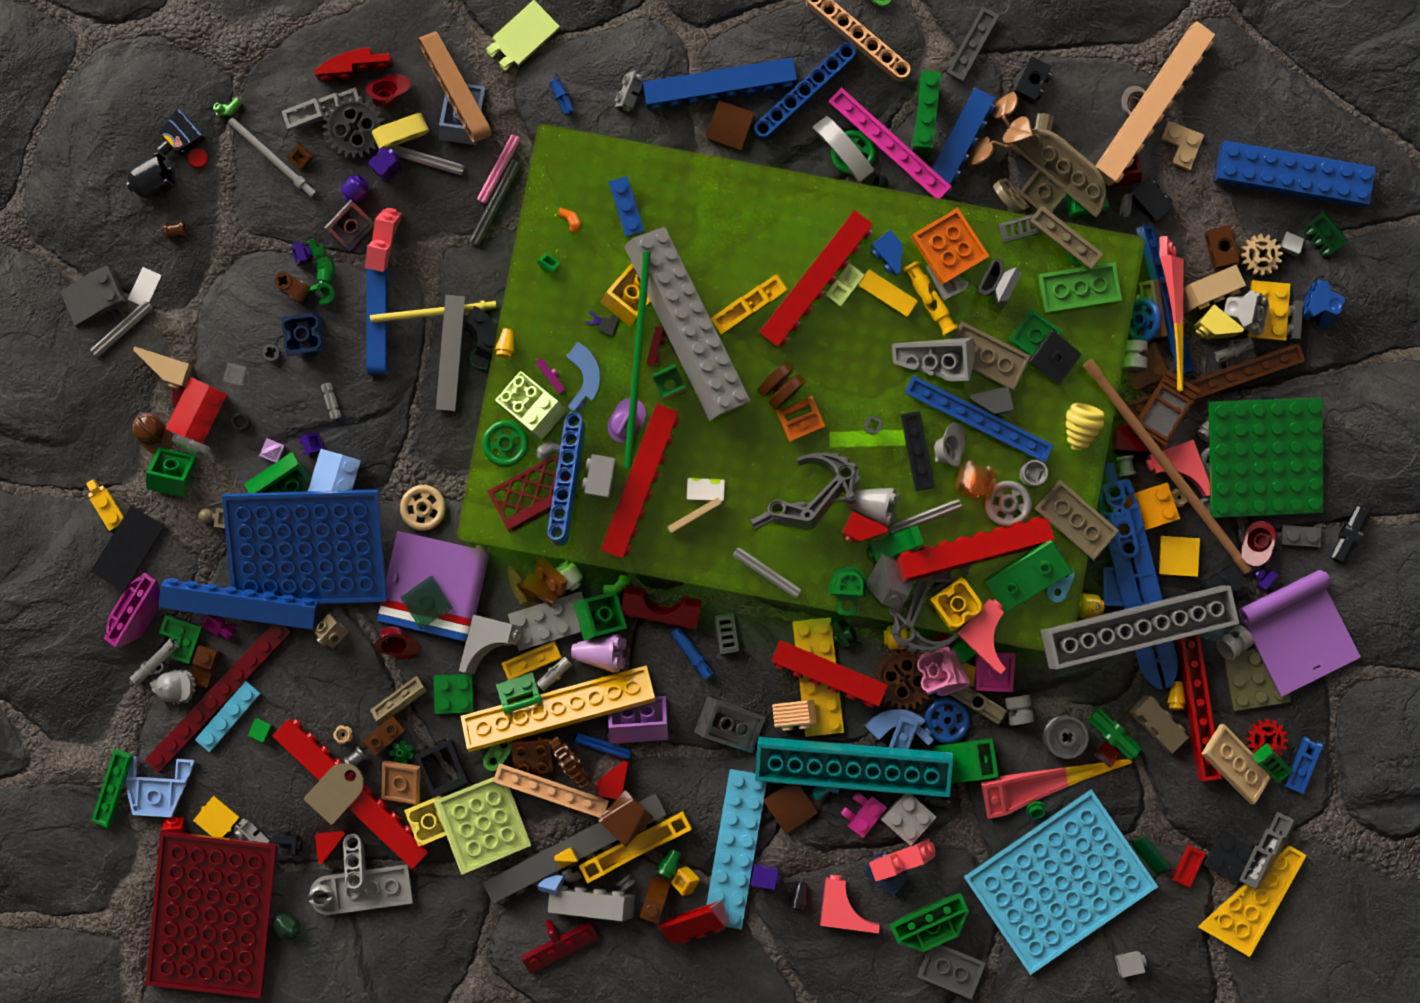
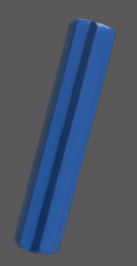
M581 733L577 734L575 740L577 744L628 760L631 755V750Z

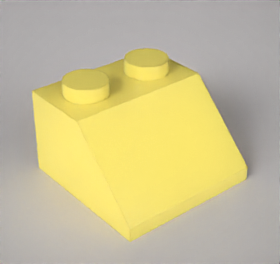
M1215 304L1207 309L1192 327L1196 330L1195 334L1207 340L1235 337L1244 330L1241 325Z

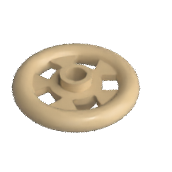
M418 485L409 489L404 494L400 503V513L404 522L409 527L419 531L435 528L443 520L446 512V504L442 494L434 487L428 485ZM421 493L423 498L415 501L413 496ZM430 495L436 499V502L433 504L427 499ZM423 504L427 507L424 512L420 510V506ZM414 505L413 514L408 513V506ZM433 509L438 511L435 518L429 516ZM417 516L425 517V523L416 522Z

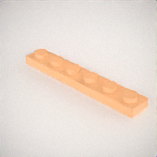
M500 763L493 779L495 783L599 818L606 812L609 803L607 799Z

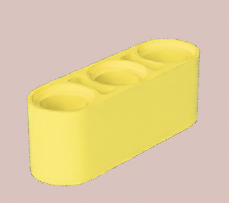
M416 113L380 126L372 131V135L380 150L382 147L388 149L421 137L429 132V128L422 113Z

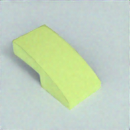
M849 263L828 290L826 296L839 306H842L865 274Z

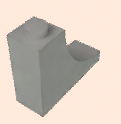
M473 615L459 671L475 674L479 663L488 652L502 645H517L521 637V626Z

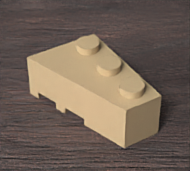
M1237 265L1184 287L1183 314L1197 308L1199 310L1210 306L1209 303L1212 301L1218 303L1224 300V296L1228 294L1230 297L1239 294V289L1246 286Z

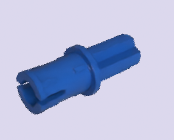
M561 79L551 80L549 85L556 96L555 101H558L564 115L572 114L574 108L569 100V93L565 91Z

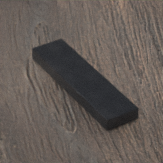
M920 411L901 414L900 418L915 491L935 488Z

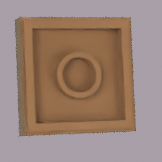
M391 761L382 762L381 799L418 805L420 803L421 766Z

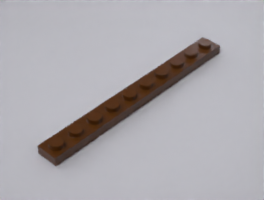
M1298 343L1188 382L1201 390L1196 397L1198 399L1304 362L1305 358ZM1162 390L1158 394V397L1173 406L1186 403L1166 390ZM1152 394L1125 403L1136 418L1139 417ZM1155 399L1145 417L1170 407ZM1121 415L1123 423H1128L1125 420V418Z

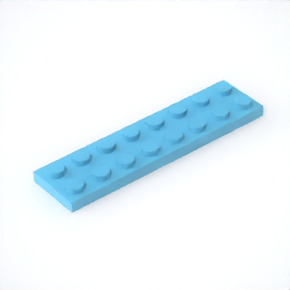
M734 769L729 771L706 905L722 900L729 919V923L725 927L742 929L767 782L755 781V773Z

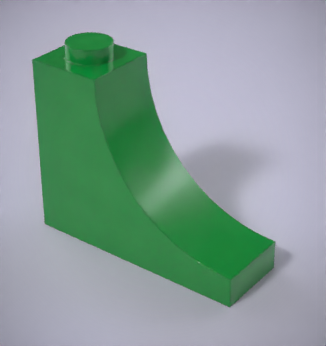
M918 525L870 543V548L867 549L870 559H874L876 563L881 554L892 557L923 545L924 541Z

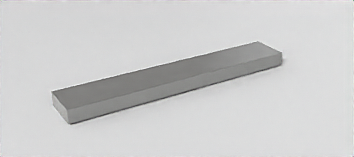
M445 295L436 409L455 411L465 296Z

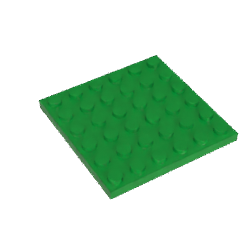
M1321 397L1209 402L1210 514L1213 518L1323 513V402Z

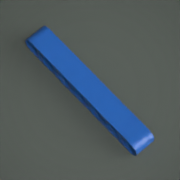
M844 43L755 124V136L762 141L770 138L852 63L856 52L854 46L850 43ZM844 50H848L851 52V56L844 57L841 53ZM835 63L838 68L830 70L827 65ZM822 76L824 81L817 83L814 81V77ZM807 88L810 94L804 96L800 93V90ZM788 101L795 102L796 106L794 108H788L786 106V103ZM774 114H780L782 116V119L780 121L773 120L772 116ZM765 126L768 128V132L761 134L758 128Z
M388 267L384 272L367 269L366 272L367 375H381L388 372V321L370 322V315L388 313Z
M571 412L566 416L548 525V536L556 546L565 545L570 535L586 429L581 415L577 412ZM579 421L578 425L571 426L573 422ZM571 440H576L574 444L569 445ZM574 458L572 462L566 463L567 459ZM566 476H571L568 481H563ZM568 495L565 500H560L561 496ZM565 513L563 518L557 519L559 514ZM557 532H562L560 537H554Z

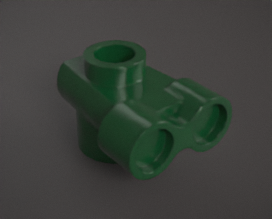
M842 615L833 618L829 623L835 632V642L838 645L841 644L842 648L850 646L852 641L857 640L855 629L851 625L845 626Z

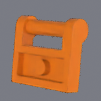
M812 395L807 396L805 400L776 410L789 442L825 427ZM808 406L812 410L789 421L785 418V416Z

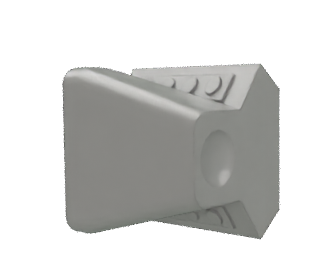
M1250 290L1245 296L1228 297L1224 313L1244 328L1243 332L1246 329L1257 336L1265 330L1270 307L1269 299L1263 298L1262 293H1255Z

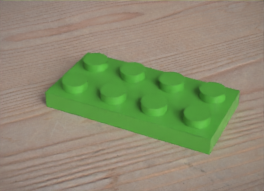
M1116 262L1094 265L1091 270L1087 267L1038 274L1044 313L1122 301Z

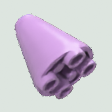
M611 634L580 641L572 645V659L607 671L619 672L620 669L625 668L626 661L623 657V650L626 649V638H622L620 634Z

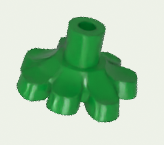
M402 739L400 744L398 742L393 743L394 750H390L389 754L390 756H395L394 762L399 763L401 761L403 764H408V758L413 759L415 755L411 752L414 749L413 744L407 746V740Z

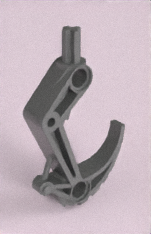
M830 452L811 453L797 458L799 466L809 463L819 464L828 468L835 478L809 503L804 501L797 503H788L781 500L772 501L769 507L766 508L765 513L750 520L753 529L758 530L771 522L776 525L803 530L813 529L833 503L846 501L847 504L855 503V493L853 491L861 483L858 465L850 462V459L845 456L840 457L839 454H830ZM844 492L845 497L838 498Z
M972 565L959 568L964 579L969 575L968 570ZM953 570L917 579L911 600L904 603L901 608L903 609L909 605L905 618L900 615L898 610L889 608L888 612L893 616L894 620L890 634L893 635L898 648L906 647L908 652L913 654L915 651H919L920 654H925L928 651L932 653L937 649L946 647L959 636L955 633L943 641H930L922 637L913 628L925 597L933 592L937 593L956 581L952 576ZM931 583H938L932 586V589L928 590ZM903 628H908L911 632L908 639H904L900 635Z

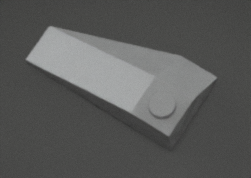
M973 338L894 343L892 344L893 364L926 372L929 375L942 377L948 381H969L975 359Z

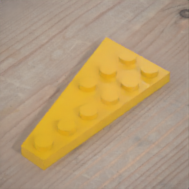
M1287 845L1279 854L1258 889L1244 884L1198 927L1250 957L1307 855Z

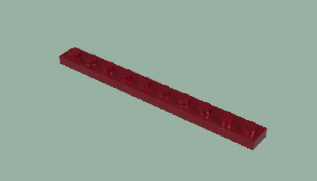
M272 624L147 756L145 761L157 773H160L236 693L242 684L285 641L292 631L287 626Z

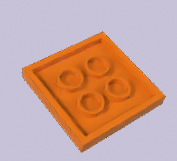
M959 208L954 209L910 236L941 285L951 281L989 257V254Z

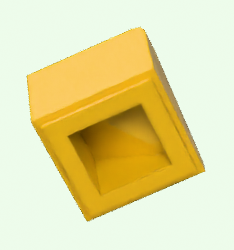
M571 847L554 856V860L560 868H565L579 860Z
M689 867L678 869L671 884L682 896L693 893L700 879Z

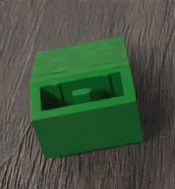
M992 738L933 746V751L951 752L953 754L951 783L999 777Z

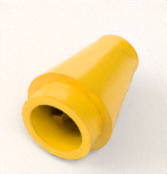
M502 330L495 348L497 357L511 359L514 354L513 330Z
M1174 681L1170 687L1167 701L1170 710H1184L1185 705H1187L1183 682Z

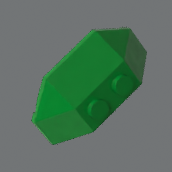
M958 893L908 913L891 923L890 927L898 944L925 952L958 937L969 910L962 894Z

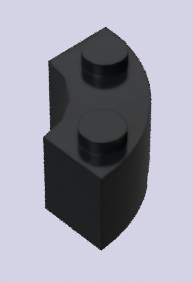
M474 306L467 320L465 330L475 340V354L492 361L498 342L497 331L490 317L483 310Z

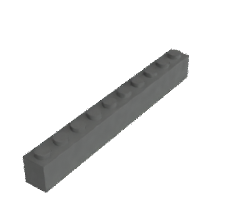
M657 793L639 801L653 815L649 823L654 822V824L665 820L664 816L667 813ZM598 822L485 880L483 885L492 903L494 904L498 901L499 904H502L509 900V895L515 893L517 896L525 892L527 886L531 884L533 886L539 885L544 877L560 874V869L562 868L554 860V856L571 847L578 859L584 857L587 860L596 855L595 851L601 848L603 851L613 846L612 842L618 839ZM645 826L640 832L646 830L647 826ZM574 862V863L568 865L567 867H568V868H572V867L576 866V865L579 864V863H578V862Z

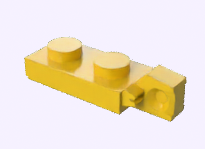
M92 479L86 483L91 491L88 494L90 501L108 530L113 531L119 526L124 515L108 489L103 485L99 487L96 480Z

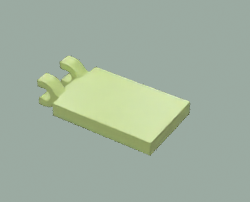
M533 0L492 37L495 43L486 48L487 53L493 58L501 50L506 57L499 64L504 71H507L514 63L520 66L560 29V26Z

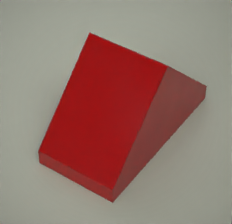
M339 830L315 834L317 856L320 864L325 863L348 831Z

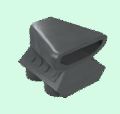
M994 258L979 284L978 292L984 296H992L994 308L999 307L1003 309L1022 272L1018 271L1017 267L1004 273L1003 261L999 258Z

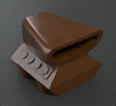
M625 790L598 821L627 847L651 821L653 815Z

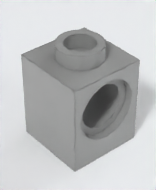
M1134 951L1115 956L1118 972L1122 978L1145 972L1144 967L1147 966L1145 956L1141 955L1140 952Z

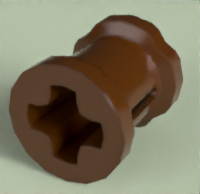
M180 220L179 223L163 224L167 240L176 236L187 237L184 220Z

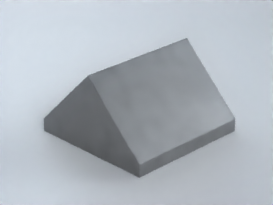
M350 200L324 228L347 250L351 251L371 230L374 222Z

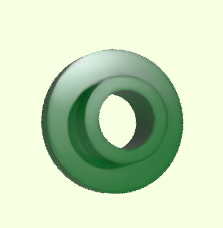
M1034 801L1026 807L1027 814L1033 819H1039L1045 814L1046 807L1042 802Z

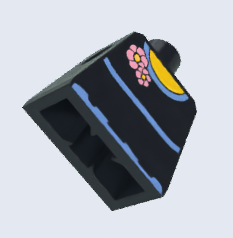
M177 109L160 129L159 134L165 140L157 148L164 156L172 149L179 155H182L206 139L185 115Z

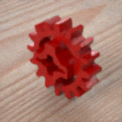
M1265 719L1264 723L1262 720H1257L1258 725L1251 724L1253 729L1246 731L1250 734L1249 737L1245 738V740L1250 742L1246 747L1252 748L1251 752L1255 753L1263 745L1268 744L1279 756H1282L1281 749H1287L1284 742H1289L1288 739L1284 738L1287 732L1281 731L1283 725L1276 726V720H1273L1270 724L1269 719ZM1263 727H1271L1272 729H1270L1268 732H1266V731L1263 730L1262 728H1263ZM1264 736H1269V743H1264Z

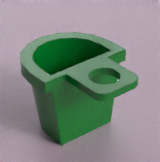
M852 566L842 567L835 571L830 579L828 594L838 595L837 612L840 615H856L858 596L868 597V588L865 586L867 578L858 568ZM844 600L852 601L853 608L850 611L843 610L842 602Z

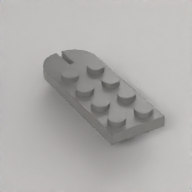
M404 864L365 870L366 888L358 894L351 892L347 887L345 873L322 876L312 884L308 897L325 893L328 894V897L311 899L309 902L317 912L324 915L414 903L409 866ZM355 879L351 886H357L360 879Z

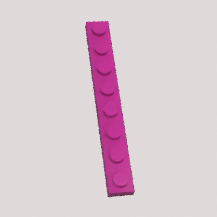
M842 87L828 101L832 107L935 200L939 202L952 189V186Z

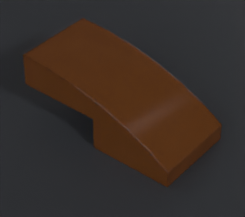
M529 573L519 586V589L535 599L537 596L550 607L560 597L542 579L532 573Z

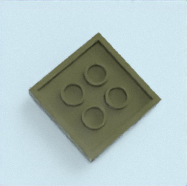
M1257 649L1246 650L1233 661L1223 657L1232 711L1291 702L1289 693L1280 697Z

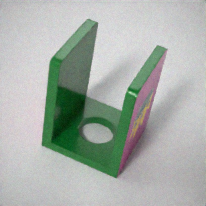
M676 364L652 374L663 401H667L687 391L686 385L683 384L677 371ZM672 379L675 381L676 386L673 390H667L664 387L666 380Z

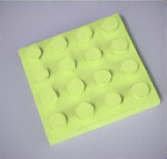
M494 777L434 801L461 875L531 846L510 788L493 782Z

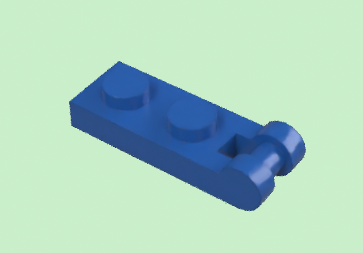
M1305 736L1302 738L1291 767L1293 772L1287 777L1284 784L1285 787L1304 794L1321 752L1322 743L1312 742L1310 738ZM1307 748L1312 750L1311 755L1306 753Z

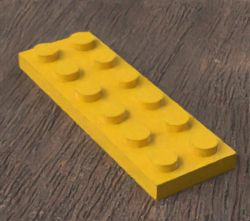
M831 617L793 621L792 623L796 647L836 663L833 632L829 624ZM805 675L802 678L799 677L801 701L814 700L817 722L811 724V728H805V737L843 733L840 693L828 690V685L821 683L819 686L809 682L810 678Z

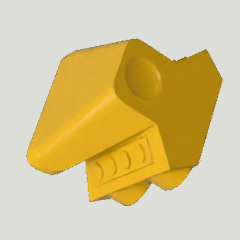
M960 577L929 599L930 604L950 631L956 630L985 609L980 599L963 577Z

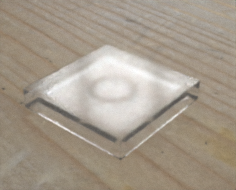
M176 433L173 435L171 440L178 449L212 463L214 462L216 456L209 446Z

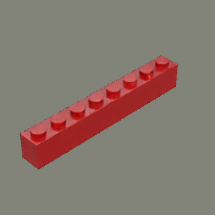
M856 210L852 212L759 331V335L775 348H778L780 345L784 347L790 339L788 334L792 330L795 332L802 322L799 320L802 316L809 315L814 308L812 306L815 300L819 301L826 293L824 288L827 284L831 286L838 277L835 275L838 270L841 269L843 271L850 262L847 260L851 254L855 255L861 248L859 243L863 238L867 240L873 232L871 229L873 223Z
M656 403L600 549L601 551L622 559L625 555H629L632 545L629 544L631 537L635 538L639 527L636 524L638 519H643L646 511L643 508L644 503L650 500L653 490H650L652 482L656 483L660 474L657 469L659 464L663 465L666 459L665 448L666 446L670 447L674 437L671 435L673 427L677 428L681 417H678V411Z
M1035 517L1024 524L1022 521L1011 524V527L1008 528L1000 526L994 528L993 532L986 533V531H981L974 534V537L962 536L957 538L955 542L943 541L938 543L936 547L924 546L919 548V551L913 553L912 550H908L900 554L901 556L896 560L902 581L906 583L1035 549L1048 540L1052 539L1054 541L1055 538L1048 518L1041 519L1040 517Z
M1200 634L1176 639L1197 779L1199 781L1222 779L1221 774L1202 755L1215 730Z

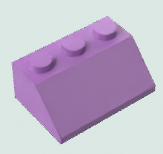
M666 696L655 697L656 702L608 714L610 744L668 740Z

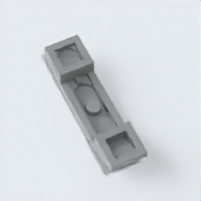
M825 116L812 127L818 136L845 163L848 170L859 183L875 172L851 139L828 116Z

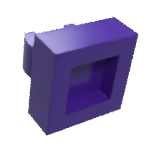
M301 241L294 243L291 247L297 266L305 264L307 257L312 256L310 247H303Z
M318 432L301 436L302 440L299 441V445L303 444L305 447V451H302L303 454L318 453L320 449L325 450Z
M1260 568L1254 572L1253 576L1260 580L1256 586L1261 590H1266L1278 574L1273 570L1264 572Z

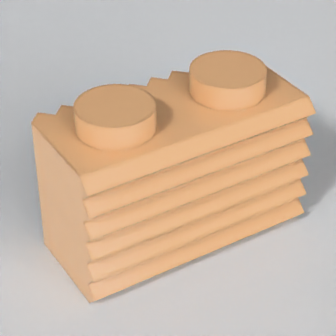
M814 700L772 705L775 728L781 727L782 731L793 730V726L799 725V729L811 728V724L817 723Z

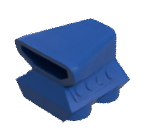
M1317 280L1316 283H1312L1305 297L1302 319L1306 321L1316 317L1318 326L1325 329L1340 314L1345 298L1337 292L1331 291L1328 280Z

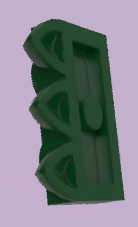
M1325 211L1308 223L1303 233L1306 236L1316 233L1312 239L1311 245L1313 246L1324 243L1320 250V256L1332 254L1349 241Z

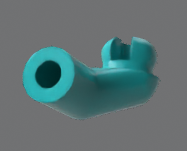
M815 786L812 796L815 800H821L822 796L827 792L838 794L840 788Z

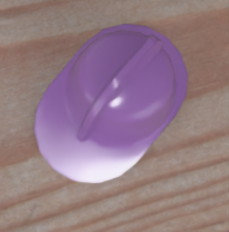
M630 398L622 400L617 405L608 423L609 435L620 443H626ZM639 400L637 403L635 436L646 417V409Z

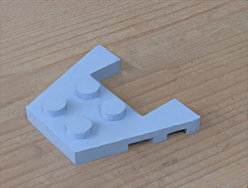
M134 756L125 782L132 815L173 817L194 767L195 760L176 759L175 779L136 776L138 756Z

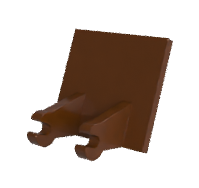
M542 732L538 733V741L524 742V737L520 738L519 741H512L514 768L533 775L553 773L550 739H543Z

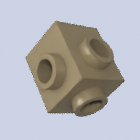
M330 614L313 630L318 636L316 640L324 647L328 645L332 649L348 633L347 629Z

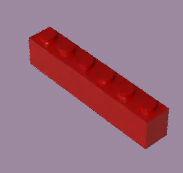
M782 640L779 641L771 662L775 663L773 667L783 671L785 668L793 670L791 674L800 678L805 675L810 678L809 682L819 686L821 683L828 685V690L835 693L841 690L846 693L845 697L855 701L857 698L864 700V705L874 708L875 705L880 706L888 686L885 683Z

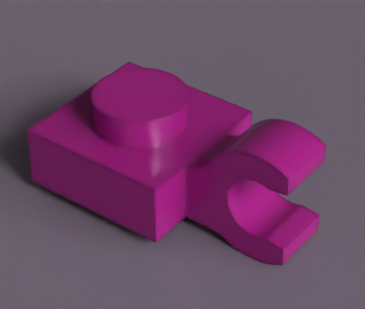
M205 614L201 623V627L216 636L220 633L228 640H230L232 633L235 634L237 630L234 624H224L225 619L215 615Z

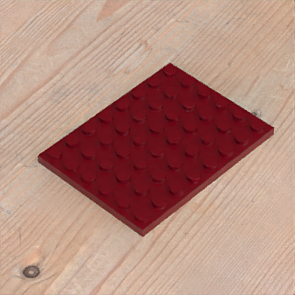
M170 831L160 832L145 985L262 998L278 844Z

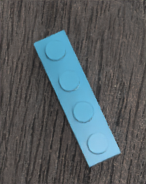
M245 681L195 740L208 752H211L260 696L261 692L248 681Z

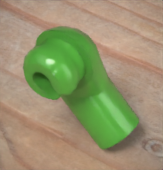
M235 97L229 105L219 102L214 104L213 110L219 116H232L243 103Z
M621 575L614 585H604L603 594L615 591L617 595L622 594L626 589V585H629V578L626 575Z

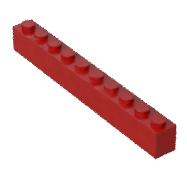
M292 718L287 719L272 736L319 781L333 766L343 763L338 758L335 760L330 755L332 752L325 745L320 746L316 742L318 739L315 735L302 729L304 725L296 718L294 720ZM347 771V780L354 781L356 774L352 771L350 773ZM364 785L361 794L348 809L409 867L415 868L431 851L428 848L429 844L418 846L409 825L404 826L400 822L401 817L394 811L391 813L386 808L387 804L380 798L376 799L372 795L373 791L367 785Z

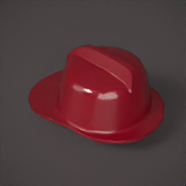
M393 74L370 83L366 88V92L372 98L373 104L376 107H390L394 105L398 96L408 91L411 83L405 75Z
M1257 521L1248 527L1242 546V557L1247 564L1260 566L1270 559L1275 545L1276 533L1269 523Z
M389 627L380 630V637L375 642V649L380 653L396 658L411 659L419 654L420 645L416 640L405 636L400 628Z

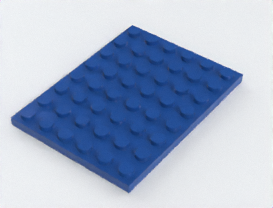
M378 489L222 495L231 587L243 591L251 589L257 593L272 592L278 596L291 595L298 599L311 598L313 601H318V604L387 601Z

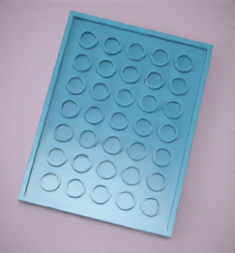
M1091 789L964 876L1030 975L1158 887Z

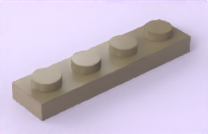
M1043 206L1038 209L1029 221V223L1089 270L1093 268L1103 255L1101 251Z

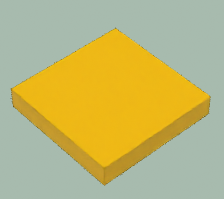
M1160 536L1158 574L1198 577L1200 538Z

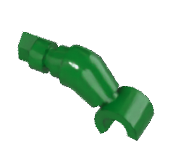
M315 238L307 241L313 256L317 257V282L319 284L312 285L309 291H321L322 297L318 300L320 305L329 303L334 298V289L330 284L336 268L333 259H330L329 255L325 254V246H318Z

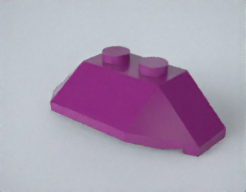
M143 573L141 577L128 584L108 617L104 637L107 642L119 648L143 635L159 608L160 592L157 580Z

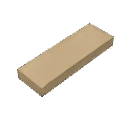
M717 497L667 528L673 534L718 508L722 503Z

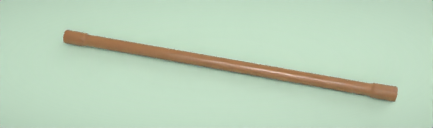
M1088 360L1083 367L1092 379L1105 392L1233 558L1234 563L1243 574L1250 572L1253 567L1243 560L1242 554L1105 378L1094 360Z

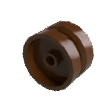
M788 361L769 374L756 389L763 398L775 392L768 402L774 410L782 406L806 383V380L800 374H796L788 380L794 371V367Z

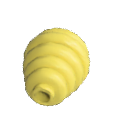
M1081 403L1071 405L1070 410L1066 413V433L1068 435L1067 442L1071 444L1072 449L1082 451V448L1089 447L1090 442H1093L1095 436L1099 435L1100 429L1104 427L1103 419L1105 415L1102 410Z

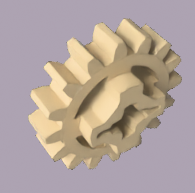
M1259 234L1258 238L1254 235L1251 237V241L1246 240L1244 242L1246 246L1241 247V250L1244 252L1241 254V258H1244V261L1241 264H1247L1246 271L1252 269V275L1259 272L1260 276H1263L1265 271L1269 275L1272 273L1271 269L1276 270L1278 268L1276 264L1282 262L1278 257L1283 255V252H1278L1281 245H1275L1276 239L1271 241L1270 235L1263 238V235ZM1256 243H1264V244H1266V245H1265V246H1260L1259 244H1256ZM1260 252L1264 253L1262 258L1259 257ZM1257 264H1263V265L1266 266V267H1259V266H1256V265H1257Z

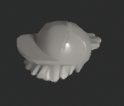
M174 670L163 673L157 680L154 679L150 682L151 691L157 694L160 700L165 702L188 703L192 699L193 692L196 691L194 689L196 686L194 683L195 678L187 670Z

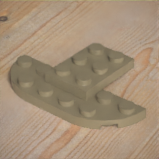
M1031 129L1033 137L1009 144L1038 168L1019 192L1036 209L1043 206L1052 213L1063 198L1069 194L1095 217L1101 213L1106 201V186L1101 173L1063 138L1045 129Z

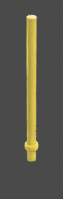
M480 301V303L464 305V312H471L474 306L484 312L489 309H497L496 301ZM444 307L370 315V322L444 315Z

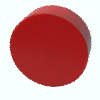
M195 148L190 151L188 160L193 167L202 168L208 162V155L203 149Z

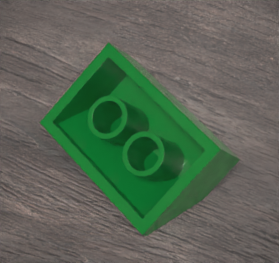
M291 452L244 485L248 493L307 492L311 477L298 458Z

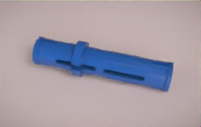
M681 627L670 633L691 661V666L696 668L703 680L714 674L704 661V656H701Z

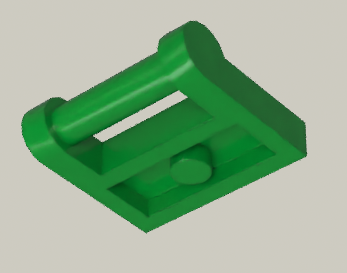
M533 672L496 684L505 716L510 715L513 711L534 704H542ZM533 694V697L508 705V702Z

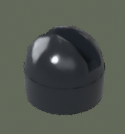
M877 174L873 179V188L880 191L885 190L888 187V179L883 175Z

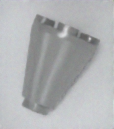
M894 488L855 489L853 491L855 493V503L847 504L844 501V506H848L849 509L888 527L891 523H895L897 515L894 512L895 505L899 504L901 494L897 493Z

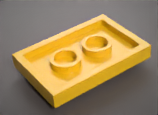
M1252 280L1250 290L1255 293H1262L1263 298H1268L1270 307L1264 332L1255 336L1247 330L1246 338L1286 341L1290 284Z

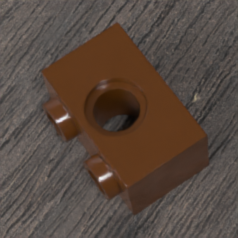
M1230 225L1207 230L1204 233L1213 270L1233 266L1239 262L1241 255L1239 249L1235 246L1236 236L1234 230H1231ZM1220 243H1224L1227 245L1226 252L1220 249Z
M394 715L366 737L363 742L376 756L403 735L407 728Z

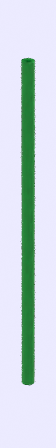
M643 252L624 468H632L651 252Z

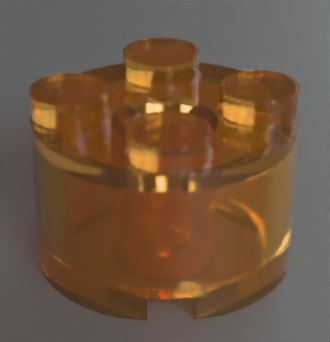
M966 461L965 465H960L953 490L959 489V494L980 500L981 496L986 497L985 500H991L998 477L996 469L977 467L978 464L971 461Z

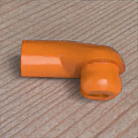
M560 208L557 217L568 220L569 230L577 233L581 227L578 215L575 212Z

